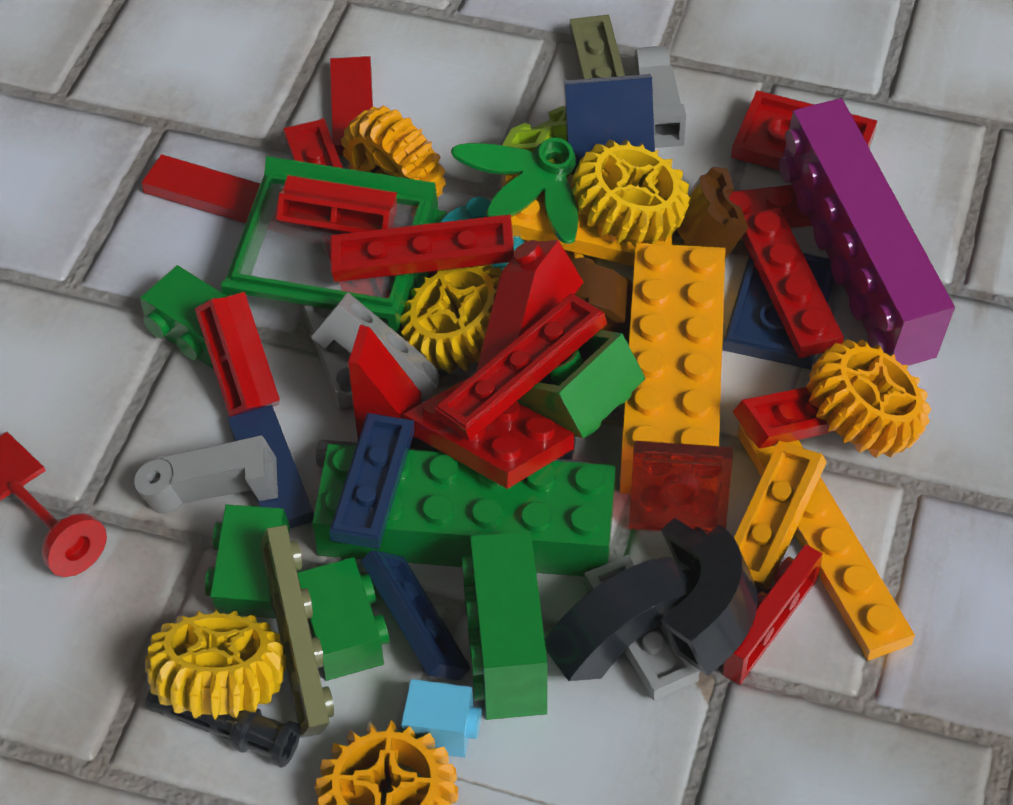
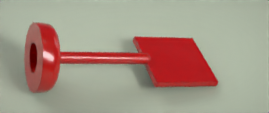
M8 432L0 436V501L13 493L50 529L44 538L41 552L43 562L55 575L71 577L86 571L98 560L104 551L107 541L105 527L96 517L86 513L71 514L58 521L23 487L45 472V467Z

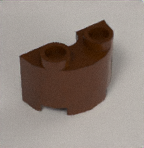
M712 167L707 174L701 175L688 192L690 197L689 207L680 227L677 228L681 238L684 240L682 245L725 248V259L748 229L741 207L731 202L728 198L733 192L734 186L727 168Z
M579 257L573 259L571 262L584 282L575 295L605 313L607 325L601 330L622 333L629 344L633 291L631 280L621 276L612 269L595 264L589 258Z

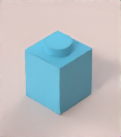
M411 679L401 723L402 733L407 727H411L415 732L416 739L431 733L435 739V748L445 747L449 756L465 758L468 740L478 739L482 714L481 708L473 707L472 687Z

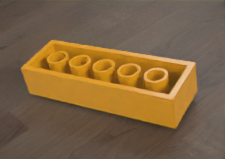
M636 243L629 347L646 379L632 391L631 397L625 402L620 473L621 494L715 499L719 463L725 248Z

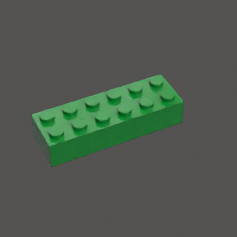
M327 445L313 519L318 556L354 557L355 559L363 560L371 550H377L405 557L408 563L462 567V557L471 556L470 536L531 530L536 573L584 577L586 572L609 563L616 465L553 461L506 489L443 452L409 450L380 548L375 549L330 540L329 530L356 446Z

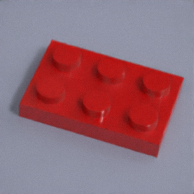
M756 90L732 145L731 158L780 170L779 160L784 154L786 145L785 133L789 130L793 110L814 104ZM851 114L870 148L876 132L877 120Z
M469 378L403 413V419L414 420L415 437L506 489L574 449V433L521 405L517 401L473 439L468 441L438 420L434 407Z

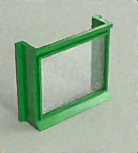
M266 156L264 176L226 279L221 283L222 293L226 296L245 292L248 296L333 310L349 292L377 317L387 319L388 326L403 338L400 319L405 313V302L412 299L410 289L420 288L423 285V277L429 278L431 271L334 282L331 272V235L353 232L276 220L279 192L284 188L287 175L397 192V212L392 227L396 228L440 223L444 219L447 211L438 209L435 182Z

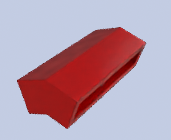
M287 175L284 188L279 192L276 220L346 232L388 229L393 227L397 212V192Z
M242 292L228 297L211 299L195 308L229 417L268 405L273 407L279 405L280 398L246 293Z

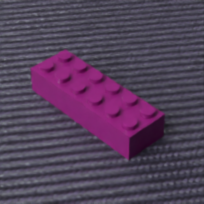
M842 98L793 110L789 130L785 133L786 145L784 154L779 160L780 172L786 183L790 182L796 193V201L800 213L803 216H808L813 226L814 239L818 248L825 250L831 260V271L834 280L838 285H843L849 297V306L853 317L857 321L861 320L867 332L868 345L872 348L878 344L884 353L888 355L894 353L895 359L902 365L910 366L937 358L955 306Z

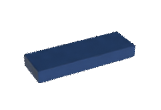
M268 405L228 417L229 428L234 441L262 435L276 456L278 498L259 501L254 494L258 507L284 508L290 529L313 522V509L273 406Z
M372 413L366 414L329 530L331 541L375 549L380 548L415 432L414 420Z
M371 550L361 562L427 675L460 680L470 670L469 663L405 557Z

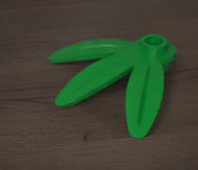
M549 138L539 144L534 152L485 143H465L452 147V156L471 168L493 174L521 173L494 196L486 211L487 217L509 214L513 217L530 206L539 194L544 191L545 213L553 233L562 243L571 244L575 242L578 231V212L572 190L566 178L575 169L576 156L572 146L567 141L561 138ZM549 159H555V160H557L560 164H553V163L549 162L548 160H549Z

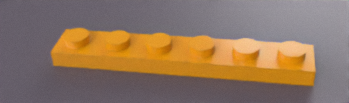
M739 424L738 437L762 477L776 445L758 449L755 443L746 435L743 426ZM799 440L788 442L803 448ZM820 476L794 535L802 548L807 544L823 553L819 578L867 661L911 646L915 636L913 630Z

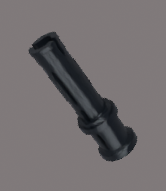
M150 689L146 697L145 704L147 710L169 716L198 729L219 735L229 740L230 745L238 752L245 753L251 750L272 758L273 765L280 768L285 767L290 762L299 743L301 734L299 723L294 721H288L285 724L263 716L259 708L256 709V712L239 711L237 718L224 714L218 715L215 720L212 715L202 714L194 719L190 711L175 713L172 705H161L158 696L152 694Z

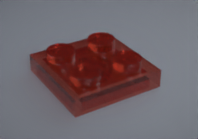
M634 441L629 529L661 531L660 529L674 518L692 529L697 526L707 534L719 524L726 529L733 447Z

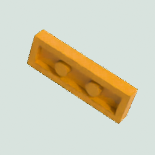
M780 440L734 536L756 587L767 591L773 582L827 463L821 453Z

